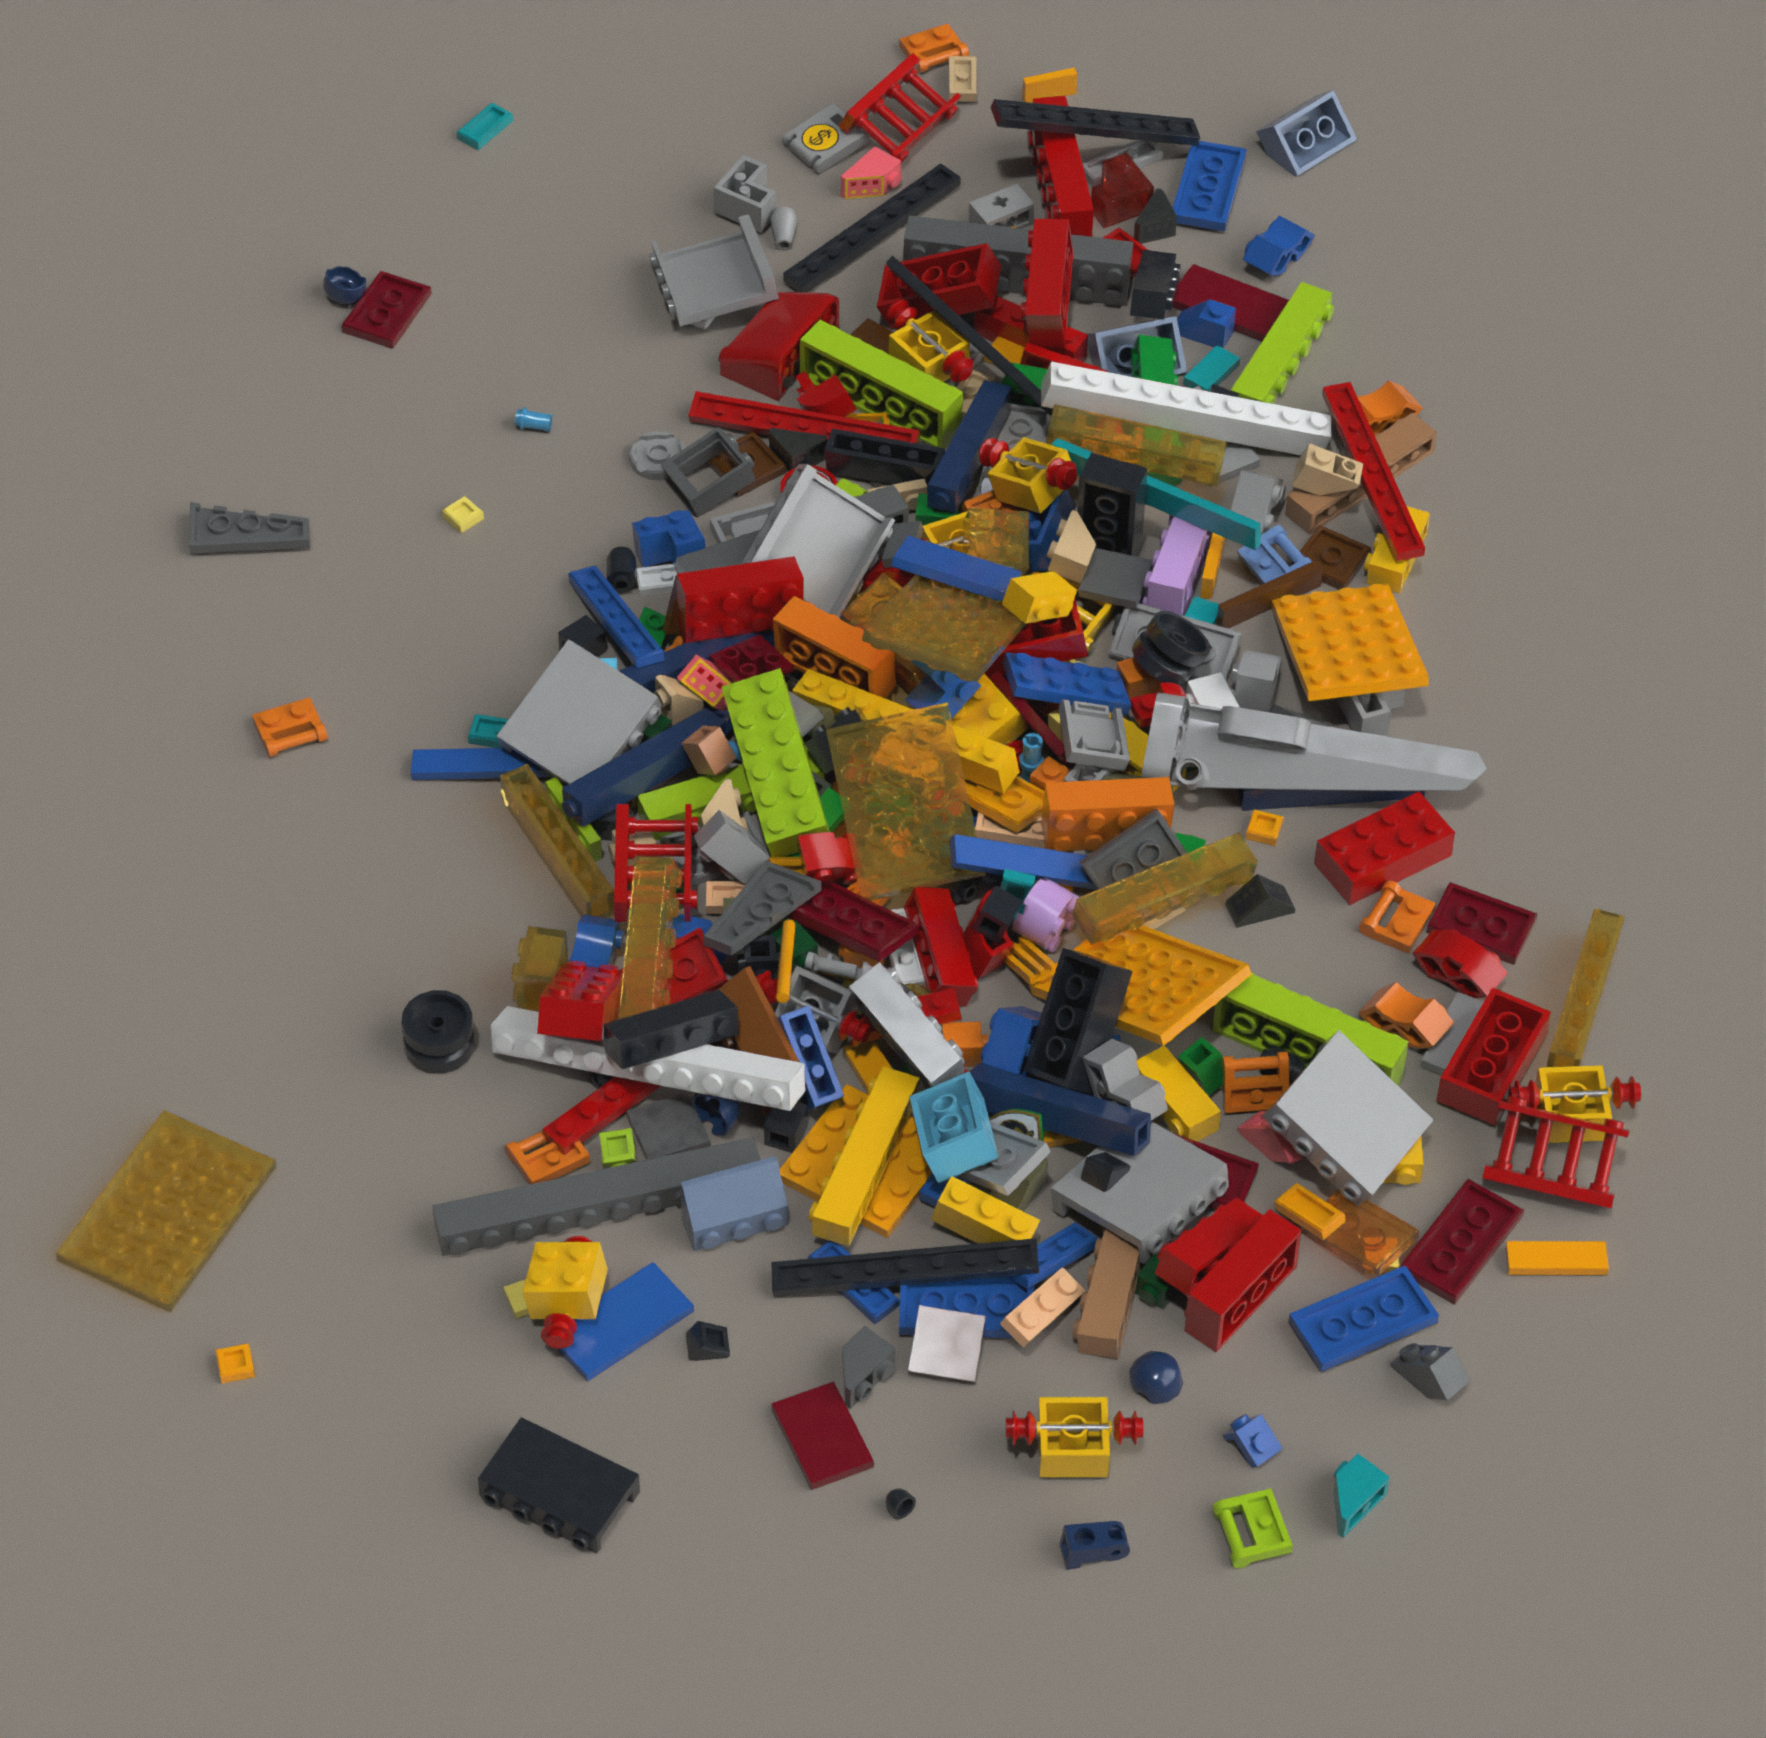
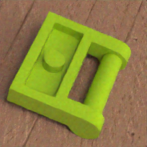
M1271 1488L1222 1499L1212 1505L1214 1516L1216 1519H1220L1231 1549L1230 1559L1234 1568H1243L1255 1561L1292 1553L1293 1545ZM1241 1512L1253 1546L1244 1547L1232 1515L1233 1513Z

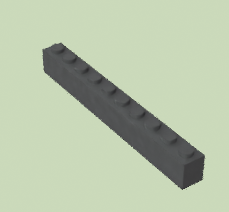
M751 1137L432 1205L434 1226L442 1256L462 1254L477 1248L494 1247L505 1242L527 1240L533 1236L547 1233L555 1234L566 1229L580 1226L588 1227L603 1221L621 1220L631 1215L645 1212L653 1213L660 1209L681 1206L680 1182L761 1159L755 1139Z

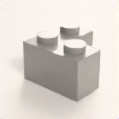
M743 155L714 187V212L738 223V217L749 214L755 230L761 233L771 223L770 216L776 209V191L767 188V165Z
M1241 470L1231 511L1260 522L1261 535L1273 526L1274 515H1271L1272 508H1276L1277 503L1282 504L1286 492V487L1282 486L1284 479Z
M1246 650V653H1242L1241 661H1238L1237 664L1234 663L1231 681L1236 682V684L1232 683L1231 692L1240 708L1270 713L1280 678L1282 657Z
M1406 689L1336 698V701L1353 731L1386 736L1391 716L1390 709L1403 706Z
M1110 1039L1082 1057L1096 1098L1150 1113L1151 1120L1168 1110L1163 1086L1157 1080L1139 1073L1136 1063L1137 1055L1130 1045Z

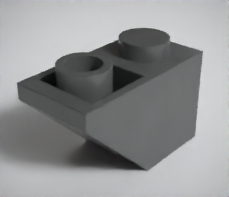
M866 1326L860 1329L842 1347L845 1404L849 1409L859 1400L861 1402L866 1400L871 1394L873 1387L881 1379L886 1380L889 1378L896 1367L895 1347Z
M1412 1343L1402 1348L1399 1352L1400 1355L1390 1363L1397 1373L1429 1399L1449 1400L1470 1382L1453 1347Z

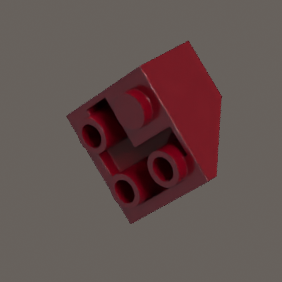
M760 634L709 655V660L734 683L781 668L783 675L794 671V665Z

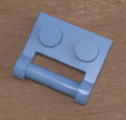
M1280 525L1271 528L1261 535V545L1256 551L1246 546L1237 550L1238 557L1261 584L1312 562L1310 558H1305L1287 538V532ZM1278 544L1294 564L1289 567L1271 545Z

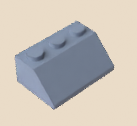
M1334 90L1315 95L1256 131L1267 155L1293 176L1302 174L1357 140Z
M1176 316L1165 317L1164 320L1154 319L1087 334L1092 364L1107 370L1108 373L1132 377L1131 350L1139 334L1172 339L1173 351H1176L1177 354L1174 374L1187 373Z
M775 1156L680 1182L682 1222L694 1251L714 1248L718 1244L732 1240H743L750 1235L764 1231H775L782 1226L788 1225V1204Z

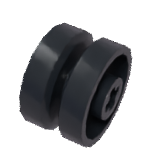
M1162 610L1154 615L1148 623L1147 631L1142 632L1132 646L1134 658L1151 676L1163 683H1175L1181 687L1186 685L1187 681L1191 679L1196 667L1204 662L1211 649L1207 638L1194 624L1178 614Z
M431 990L421 993L408 1002L402 1012L401 1021L402 1033L404 1035V1050L408 1060L418 1069L429 1073H446L456 1070L465 1064L474 1051L473 1017L469 1004L461 996L446 990Z

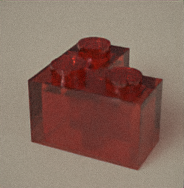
M1127 152L1102 161L1101 184L1092 187L1093 216L1103 228L1140 216L1154 194V186Z

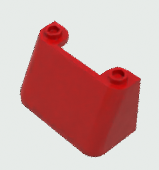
M777 292L779 299L766 302L728 347L725 346L721 350L718 358L720 362V375L779 402L786 394V389L782 387L783 381L786 376H793L794 363L800 357V339L819 320L839 329L838 297L829 293Z

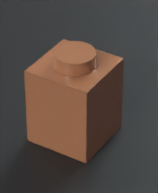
M702 726L681 743L698 774L720 775L728 769V764L737 758L720 727Z

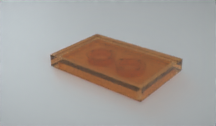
M1339 1189L1326 1202L1345 1214V1223L1324 1240H1321L1300 1226L1302 1234L1377 1277L1420 1237L1419 1229L1368 1200H1365L1357 1207L1352 1201L1346 1199Z

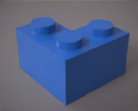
M677 510L659 517H646L641 521L632 523L635 553L643 567L672 561L677 570V557L706 548L705 538L689 510Z
M930 638L910 660L925 678L908 695L905 701L914 710L948 723L981 685L949 651Z
M1024 1006L998 1008L990 1021L989 1028L992 1031L989 1041L984 1045L981 1052L982 1064L1028 1077L1029 1073L1023 1070L1042 1013Z

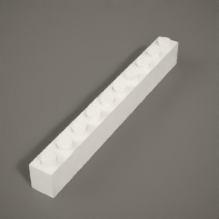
M1056 362L1050 363L1041 383V406L1296 455H1302L1309 443L1326 449L1331 439V415Z
M507 1006L491 1024L493 1053L791 1111L805 1092L804 1063L706 1044L622 1070L605 1053L604 1038L602 1041L537 1034L539 1012Z

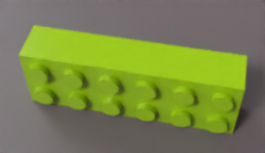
M819 320L800 339V373L805 371L815 386L836 375L848 392L857 410L863 413H888L889 425L919 430V442L945 449L949 446L962 422V391L822 320Z
M781 668L722 686L765 841L772 857H785L798 853V836L830 832L790 693Z
M1252 972V975L1215 1005L1213 1032L1261 1053L1265 1048L1269 1050L1272 1045H1275L1302 1057V1061L1309 1064L1319 1052V1047L1340 1030L1394 1083L1399 1086L1403 1080L1409 1041L1402 1039L1396 1034L1374 1027L1366 1021H1360L1346 1015L1336 1008H1330L1316 1002L1308 996L1286 989L1281 984L1272 983L1256 976Z

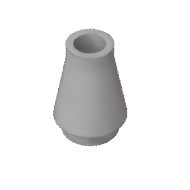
M789 207L776 208L770 216L775 247L779 250H788L792 247V239L798 218L794 210Z

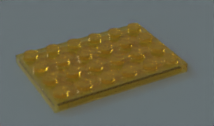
M914 575L864 629L862 641L870 643L876 649L898 653L906 660H917L928 664L934 670H945L956 674L962 680L977 682L1026 624L1004 607L1000 601Z
M948 702L826 729L861 899L866 898L871 901L912 892L915 887L930 888L985 875V872L953 868L951 863L950 838L954 834L977 838Z
M163 1110L56 1252L57 1261L171 1312L275 1170L276 1161L271 1157Z

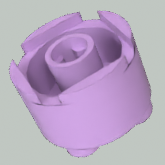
M1044 877V880L1040 879L1033 886L1025 898L1023 904L1026 906L1023 915L1017 914L1013 924V931L1039 947L1054 953L1062 940L1060 934L1064 929L1070 931L1078 918L1075 912L1082 899Z

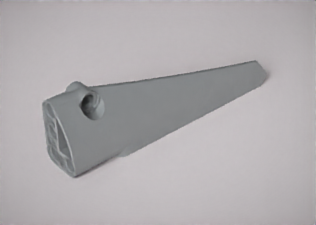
M1158 692L1145 752L1142 778L1169 777L1170 784L1182 786L1188 790L1219 788L1333 791H1464L1487 768L1479 753L1475 751L1316 725L1303 718L1234 706L1216 708L1190 703L1189 697ZM1195 767L1199 771L1198 776L1194 780H1185L1182 778V772L1185 768Z

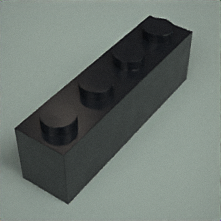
M1143 250L1132 290L1130 316L1164 320L1166 310H1172L1181 264H1176L1177 254Z
M833 428L824 450L826 469L832 474L887 484H899L925 479L927 491L928 483L945 453V448Z
M717 990L603 1024L605 1053L623 1070L739 1035L738 1007L723 992Z

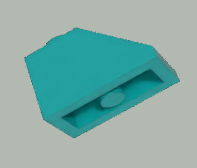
M1359 1453L1349 1462L1347 1460L1343 1461L1334 1473L1335 1485L1333 1495L1338 1535L1342 1538L1387 1495L1390 1477Z

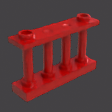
M912 53L846 112L839 128L846 134L854 127L857 129L861 128L890 155L901 160L902 164L909 156V150L944 118L949 121L959 109L956 105L961 95L957 92L948 102L917 75L918 72L915 69L921 59ZM904 82L906 84L910 83L939 110L932 116L928 115L901 90L902 87L900 85ZM887 97L890 99L894 98L919 120L922 125L914 132L884 105V100ZM870 112L878 113L906 140L897 146L868 120V114Z
M616 804L615 922H627L628 909H634V906H684V922H691V909H697V890H691L692 835L698 832V817H692V804H685V820H635V817H629V804ZM635 832H685V844H635V841H629V836H635ZM635 857H685L684 869H634V866H629V860H635ZM634 881H684V893H634V890H628V884H634Z
M1508 1096L1507 1101L1500 1100L1498 1108L1508 1110L1497 1160H1493V1165H1485L1482 1178L1612 1208L1615 1193L1609 1192L1610 1186H1607L1617 1138L1618 1136L1628 1138L1630 1130L1623 1128L1624 1122L1605 1118L1603 1124L1526 1106V1099ZM1521 1113L1540 1117L1530 1166L1526 1167L1525 1172L1512 1170L1513 1164L1510 1163ZM1553 1121L1573 1125L1562 1175H1558L1557 1180L1544 1177L1545 1171H1542ZM1586 1128L1605 1132L1594 1182H1590L1589 1187L1576 1185L1577 1179L1575 1178Z

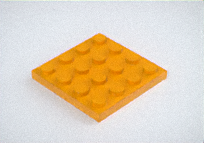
M848 1084L842 1089L844 1097L830 1104L779 1169L783 1184L819 1202L822 1196L820 1191L825 1177H831L834 1171L832 1166L836 1153L838 1151L843 1152L845 1148L844 1140L847 1130L850 1126L854 1127L857 1122L856 1114L858 1107L862 1101L866 1102L869 1097L868 1094ZM911 1116L860 1223L886 1238H889L918 1200L919 1191L933 1173L923 1156L915 1119Z

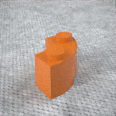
M1390 380L1371 394L1357 396L1374 435L1382 433L1390 428L1398 419H1403L1411 413L1417 416L1423 409L1405 387Z
M1397 982L1379 989L1358 1012L1372 1026L1388 1033L1396 1034L1402 1039L1409 1041L1408 1047L1412 1048L1433 1047L1454 1023L1447 1014L1446 1009L1434 998L1423 999L1416 997Z

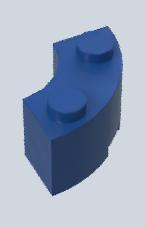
M1279 215L1270 224L1266 232L1256 235L1253 240L1249 241L1242 260L1270 275L1282 274L1286 271V265L1291 260L1295 262L1299 260L1315 235Z
M583 915L577 924L574 948L569 961L585 962L587 967L599 968L600 965H614L616 950L622 949L624 943V930H620V922H615V919Z

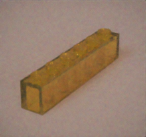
M1054 404L1046 444L1052 445L1059 438L1095 454L1146 467L1148 472L1213 486L1218 485L1227 441Z
M523 765L500 775L503 802L581 917L583 915L603 918L613 916V887L529 765Z
M1238 832L1077 898L1072 916L1091 945L1101 940L1106 942L1125 930H1136L1145 922L1154 918L1162 919L1178 908H1189L1207 896L1215 897L1224 892L1225 889L1236 884L1241 886L1248 883L1253 878L1258 860Z
M635 857L618 1020L670 1004L669 989H666L667 978H672L673 961L669 957L670 948H674L676 944V931L672 929L673 918H677L679 914V900L675 899L676 888H680L682 884V870L678 869L674 859L671 857Z
M1594 908L1549 1051L1546 1067L1582 1066L1620 942L1625 916Z

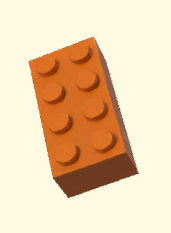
M795 596L773 618L775 649L788 659L795 669L803 673L811 669L883 698H886L896 687L894 647L887 641L878 639L866 633L860 627H854L842 621L836 615L829 614L815 607L811 602L803 601Z
M1169 777L1045 783L1041 817L1045 849L1062 852L1097 850L1156 808L1171 828L1174 800Z

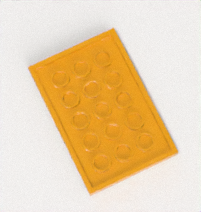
M1372 584L1369 587L1362 588L1346 587L1330 592L1315 591L1311 594L1298 596L1284 595L1272 601L1273 614L1308 701L1429 686V675L1389 584Z
M1119 916L1112 918L1073 949L1074 951L1095 956L1133 971L1115 1027L1162 1046L1172 1041L1176 1035L1194 1023L1197 1018L1252 975L1247 963ZM1054 975L1033 985L1029 984L1032 995L1046 1000Z

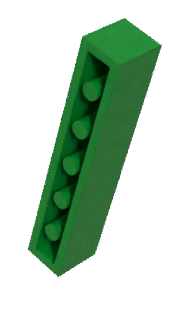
M1139 334L1131 350L1132 377L1177 386L1178 375L1174 374L1177 354L1176 351H1173L1172 339ZM1135 424V440H1138L1139 466L1148 468V476L1176 487L1177 484L1182 482L1183 467L1179 466L1182 453V444L1178 443L1180 432Z

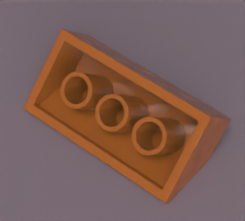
M750 966L742 969L718 989L738 1007L739 1035L723 1039L722 1044L724 1048L800 1062ZM759 1105L763 1115L770 1113L772 1107Z

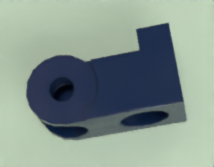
M1118 1521L1064 1525L1059 1543L1066 1570L1080 1568L1081 1563L1120 1560L1130 1553L1124 1525Z

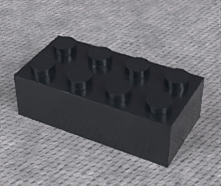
M1095 453L1090 454L1079 477L1077 512L1096 543L1095 549L1139 556L1142 549L1148 468Z
M1062 948L1023 1071L1067 1089L1094 1094L1082 1057L1112 1038L1133 971L1086 953Z

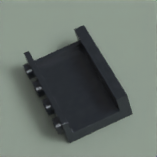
M522 1417L478 1477L479 1495L487 1504L494 1507L500 1506L510 1511L517 1519L521 1521L528 1520L540 1526L546 1533L552 1536L559 1535L569 1540L576 1548L589 1550L595 1554L601 1549V1537L626 1500L633 1503L640 1493L638 1473Z

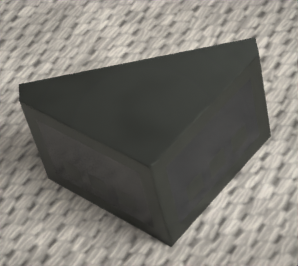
M1156 189L1135 222L1134 239L1141 244L1175 236L1177 215L1162 189Z
M770 428L769 448L786 465L787 472L796 468L798 464L817 465L825 461L824 450L827 444V435Z
M1259 874L1251 878L1225 902L1236 928L1295 913V907L1285 887Z

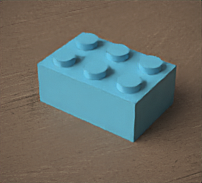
M970 1071L910 1096L922 1153L938 1183L949 1179L951 1176L957 1177L963 1172L999 1158L985 1100Z

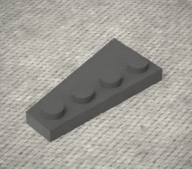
M190 502V554L310 548L309 518L274 513L267 517L260 516L252 510L244 509L243 513L227 511V507L214 505L213 509L201 508L200 503Z
M765 861L704 935V946L732 956L821 891V881Z

